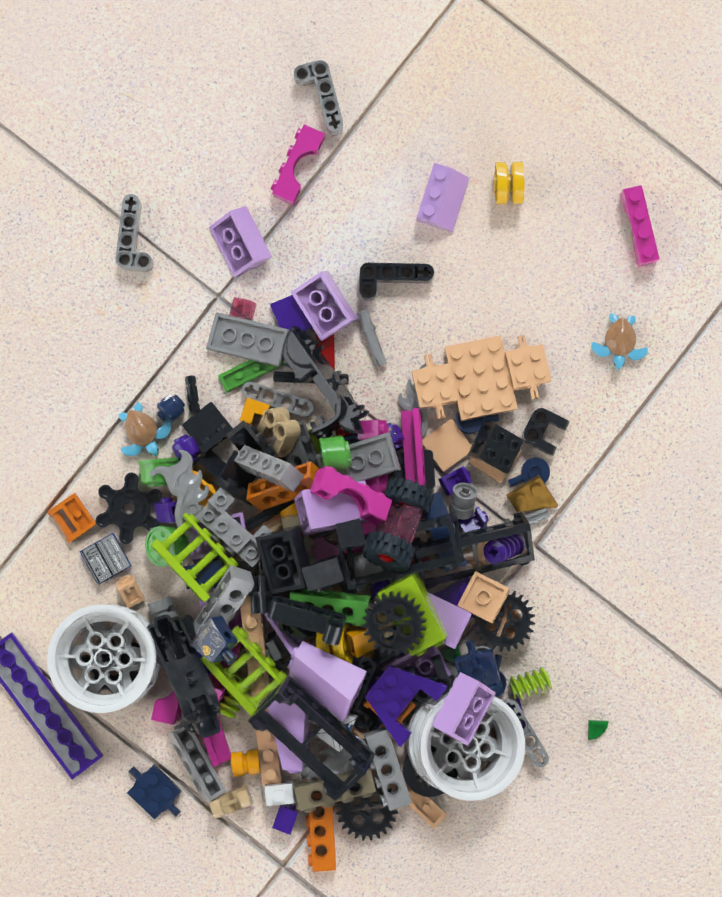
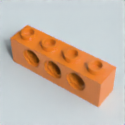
M311 461L296 466L295 468L304 477L294 492L264 479L249 483L246 500L259 511L291 501L302 490L311 489L316 472L320 469Z
M313 791L311 797L318 800L322 797V793L320 791ZM333 806L324 808L325 812L321 816L316 815L314 811L309 812V815L306 816V827H310V835H307V847H311L312 853L308 855L309 867L312 866L313 872L336 870ZM323 826L326 832L323 835H318L315 832V828ZM320 845L325 846L327 852L323 855L318 854L316 848Z

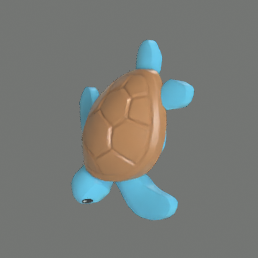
M611 313L609 320L612 325L605 335L606 346L599 345L596 342H593L591 345L594 353L600 357L614 354L613 364L617 370L624 366L626 355L632 360H639L648 353V348L646 347L634 349L636 334L632 324L635 323V316L619 319L617 315Z
M140 402L128 414L125 412L119 413V419L126 422V434L129 440L134 443L131 446L122 447V453L128 456H135L141 452L143 446H146L149 454L158 456L159 448L154 440L164 439L168 436L171 430V422L165 421L162 427L157 429L154 419L142 412L143 406Z

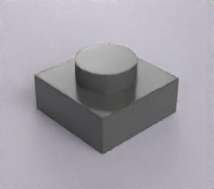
M274 640L266 643L268 648L265 650L271 659H274L276 662L283 659Z

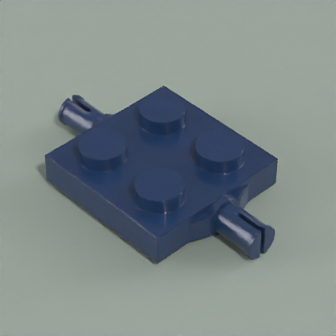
M473 640L465 642L468 653L454 658L458 676L461 672L481 682L491 690L502 688L493 649L476 651Z
M155 764L142 774L134 766L128 771L136 781L127 794L154 820L161 812L167 809L175 817L181 812L173 802L182 790Z

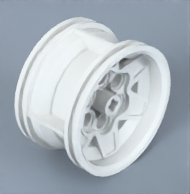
M93 605L77 610L69 615L54 632L48 648V671L56 690L73 706L94 713L117 711L140 700L153 687L161 668L156 663L154 640L147 628L150 623L138 612L120 605ZM101 621L116 622L111 630H107ZM82 632L85 643L73 645L78 635ZM94 635L101 637V644L99 646L94 645L92 642ZM114 636H119L121 639V644L118 647L112 644ZM134 636L136 637L140 645V648L131 645ZM85 651L91 656L87 663L81 658L82 653ZM123 653L128 654L130 657L128 664H123L120 660ZM103 654H109L110 661L104 662ZM72 667L83 670L80 680L76 678ZM92 669L99 671V678L97 680L92 679L90 676ZM112 670H116L119 673L117 681H113L110 678ZM139 670L138 675L132 682L129 674L130 671ZM104 685H107L113 694H99L97 692Z
M450 691L445 695H441L437 701L431 698L427 702H422L410 719L408 729L412 733L406 740V747L413 768L425 782L452 797L469 801L487 799L500 793L510 785L523 763L525 737L518 717L505 702L494 696L480 723L482 731L479 734L475 732L468 746L463 745V743L450 737L447 743H444L443 736L445 733L432 726L436 714L439 713L444 704V699ZM493 725L497 733V740L488 736ZM486 743L487 749L481 753L480 746ZM431 745L436 747V751L433 755L431 752ZM454 752L455 759L452 762H449L448 755L449 753ZM472 757L473 764L470 767H467L466 761L468 758ZM481 761H491L488 767L480 773ZM456 768L459 778L447 776L446 773Z

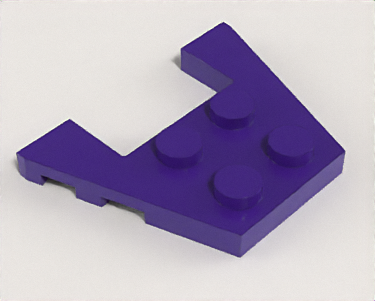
M389 665L365 697L398 746L401 747L412 732L396 720L420 689L437 701L448 686Z

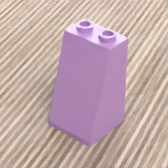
M365 480L358 481L360 484H366ZM311 489L302 490L294 498L303 536L336 529L335 524L360 518L357 503L352 497L344 493H338L336 496L325 500L311 493ZM360 518L361 524L368 522V521H366V520Z
M428 593L448 635L444 639V644L455 649L472 613Z
M302 641L299 648L295 647L292 652V659L288 665V669H290L289 675L321 705L344 722L360 692L367 671Z
M275 700L268 707L269 714L300 743H303L308 738L311 722L308 721L309 716L295 703L289 706L286 703L279 704ZM275 737L282 770H288L289 773L293 774L302 772L306 764ZM310 742L305 746L308 750Z

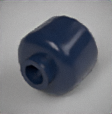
M168 394L157 403L159 411L156 414L163 422L165 420L174 422L184 413L183 407L185 404L176 394L174 396Z

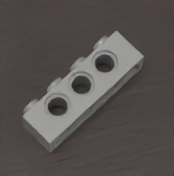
M246 445L238 452L234 460L247 473L292 492L295 491L304 477L292 464Z
M232 565L229 566L193 622L196 635L211 617L222 616L227 625L234 619L236 611L243 605L245 597L254 587L250 571Z
M384 726L363 734L365 739L362 742L374 753L377 747H384L383 754H375L370 764L371 770L375 769L377 775L374 777L376 786L381 788L383 795H380L383 807L387 806L392 811L411 804L412 801L387 728ZM384 765H390L388 773H381V768ZM395 783L396 789L393 792H388V785Z
M184 727L169 732L167 736L203 801L209 802L226 792L195 734L185 731Z

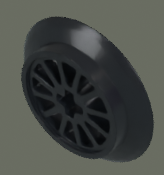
M431 745V752H435L436 747ZM454 752L448 755V761L452 762L455 759ZM407 754L403 763V775L409 788L424 797H436L444 794L441 790L431 785H426L424 780L422 783L419 782L421 777L419 775L415 776L416 771ZM456 768L446 773V775L457 778Z

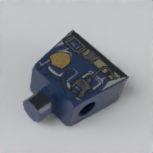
M222 616L211 617L190 643L195 650L211 663L224 660L227 665H231L237 659L231 651L237 644V639Z

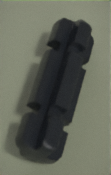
M190 375L185 377L186 385H188L186 389L188 402L190 403L189 410L191 413H197L200 410V405L198 404L197 386H195L196 377Z

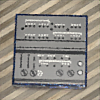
M114 533L79 551L98 585L132 567Z

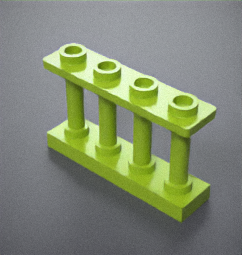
M185 513L182 517L186 521L164 541L161 540L159 542L156 539L150 546L204 603L210 598L208 595L209 590L222 579L229 566L237 567L239 564L232 557L228 558L224 554L226 550L220 543L217 542L215 544L210 539L212 535L206 528L202 530L197 525L199 521L192 513L190 515ZM192 527L199 536L178 555L172 556L168 551L170 549L169 546ZM205 541L213 550L191 570L188 569L186 571L181 566L183 560ZM219 556L225 565L206 583L199 585L194 580L197 578L196 575L215 557Z
M236 626L232 633L237 639V644L241 642L248 651L229 668H224L220 662L211 663L204 656L201 658V661L251 716L260 706V702L273 692L287 675L283 671L279 672L276 669L275 662L261 652L262 648L259 644L253 643L248 638L249 634L244 628ZM254 656L261 665L243 682L238 683L233 678V674ZM265 671H268L274 680L255 697H250L246 692L247 688Z

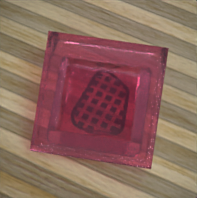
M234 297L229 315L252 321L256 303Z

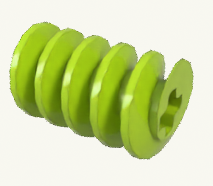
M543 667L539 668V674L533 669L532 676L528 672H525L524 678L521 674H518L517 680L510 676V688L515 701L517 694L523 699L524 692L530 697L531 690L535 694H538V688L545 692L546 686L552 690L549 675Z
M233 674V677L236 679L238 683L243 682L245 680L239 677L238 675ZM225 689L228 694H223L222 698L224 701L219 703L220 713L229 718H236V714L233 711H240L237 705H240V703Z

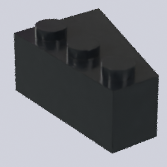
M339 554L320 559L302 568L308 591L316 590V593L321 592L345 580Z

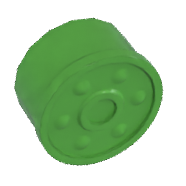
M341 435L319 438L323 467H333L342 475L348 474L349 467H352L348 441H344V437Z
M179 458L138 461L141 483L147 484V487L167 486L165 477L162 474L157 473L151 476L150 472L158 466L169 467L178 463Z
M157 526L152 528L147 534L145 549L148 558L154 565L159 567L169 566L150 545L156 539L159 542L161 540L164 541L178 528L177 526ZM182 534L169 546V553L172 556L178 555L189 545L188 538Z

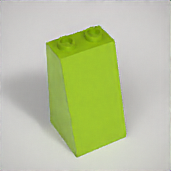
M418 572L406 575L383 587L378 592L380 599H382L383 592L389 596L390 591L393 590L394 596H396L401 591V597L408 593V600L416 598L414 604L421 603L418 610L425 611L421 618L427 619L425 623H422L427 629L420 631L425 636L424 638H418L421 642L419 645L413 643L415 647L413 651L407 647L411 656L415 654L417 657L421 656L432 645L436 648L445 643L444 639L448 636ZM396 606V613L404 615L405 609L402 606ZM408 616L396 622L392 620V622L397 627L400 622L410 620L411 617ZM403 625L402 628L405 633H412L410 625Z

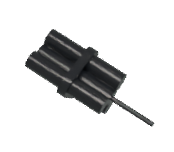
M258 555L260 576H252L254 587L248 593L251 596L252 614L268 613L272 595H274L270 594L266 576L261 575L260 555Z

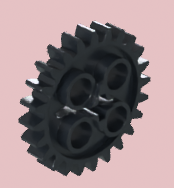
M393 590L390 591L389 596L383 592L382 599L376 596V603L372 601L369 603L372 609H365V612L369 615L362 617L363 620L367 621L362 627L368 628L364 636H371L368 643L374 641L375 645L373 648L375 649L380 646V653L387 649L388 655L395 651L396 656H398L400 650L407 654V647L413 651L415 648L413 643L419 645L421 642L418 638H424L425 636L420 632L427 629L426 626L422 625L427 619L421 618L425 611L418 610L421 603L415 605L416 598L408 600V593L401 597V591L396 596H394ZM396 606H402L405 609V614H397ZM384 613L387 620L385 622L379 621L377 614ZM405 617H411L410 620L400 622L397 625V627L395 625H391L382 630L378 629V627L390 624L392 620L396 622ZM403 625H410L412 633H405L402 628ZM390 631L393 633L394 639L387 640L384 632Z
M516 591L511 595H507L503 603V611L498 613L494 620L497 625L495 631L487 630L486 623L488 621L476 615L472 616L473 619L477 620V623H474L473 626L479 628L475 634H482L479 641L486 639L485 646L491 643L493 650L496 646H499L500 652H502L503 647H506L507 651L510 652L511 646L518 649V642L521 645H525L523 638L530 639L527 632H534L529 627L530 625H535V622L530 621V618L535 617V614H529L533 607H526L529 600L522 602V594L518 598L515 597ZM510 604L511 608L507 615L509 623L504 624L501 635L497 637V632L501 625L499 617L502 618L504 616L507 605ZM517 609L521 612L520 620H514L511 617L513 610ZM506 628H512L515 631L513 638H507L504 635Z
M356 782L350 789L357 790L360 787V783ZM374 783L376 792L373 793L383 795L381 788H377L376 783ZM359 796L362 801L358 805H354L351 802L336 803V807L341 808V810L336 811V815H342L338 819V822H344L342 829L348 827V835L355 832V839L359 834L362 835V841L365 840L366 836H369L371 841L373 835L380 838L381 831L387 834L386 827L393 828L390 821L396 822V818L392 815L398 814L397 810L390 811L387 806L384 808H372L369 813H366L365 810L350 812V809L364 808L365 804H368L369 807L383 805L381 798L378 802H372L370 797L362 798ZM376 812H380L384 816L379 822L375 821L372 817ZM356 815H361L364 817V822L356 824L353 818Z

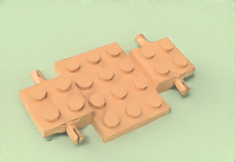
M500 335L446 346L444 349L448 364L434 365L432 354L424 355L426 367L412 371L419 408H436L437 417L441 419V416L442 418L446 417L443 406L457 403L461 421L517 410L514 391L530 389L531 399H538L540 397L537 387L552 381L543 344L527 346L525 335H520L517 337L519 348L505 352Z

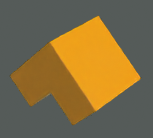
M247 398L239 421L242 422L244 420L248 425H251L256 415L263 416L264 411L271 409V406Z
M350 624L351 631L346 633L350 653L358 658L374 650L375 642L368 643L371 636H364L368 628H363L362 625L354 626Z

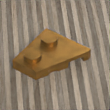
M539 475L506 494L516 512L556 508L559 506Z

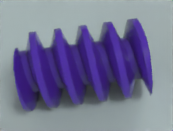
M514 534L488 541L484 546L483 553L488 562L497 564L522 554L525 545L522 537L519 534Z

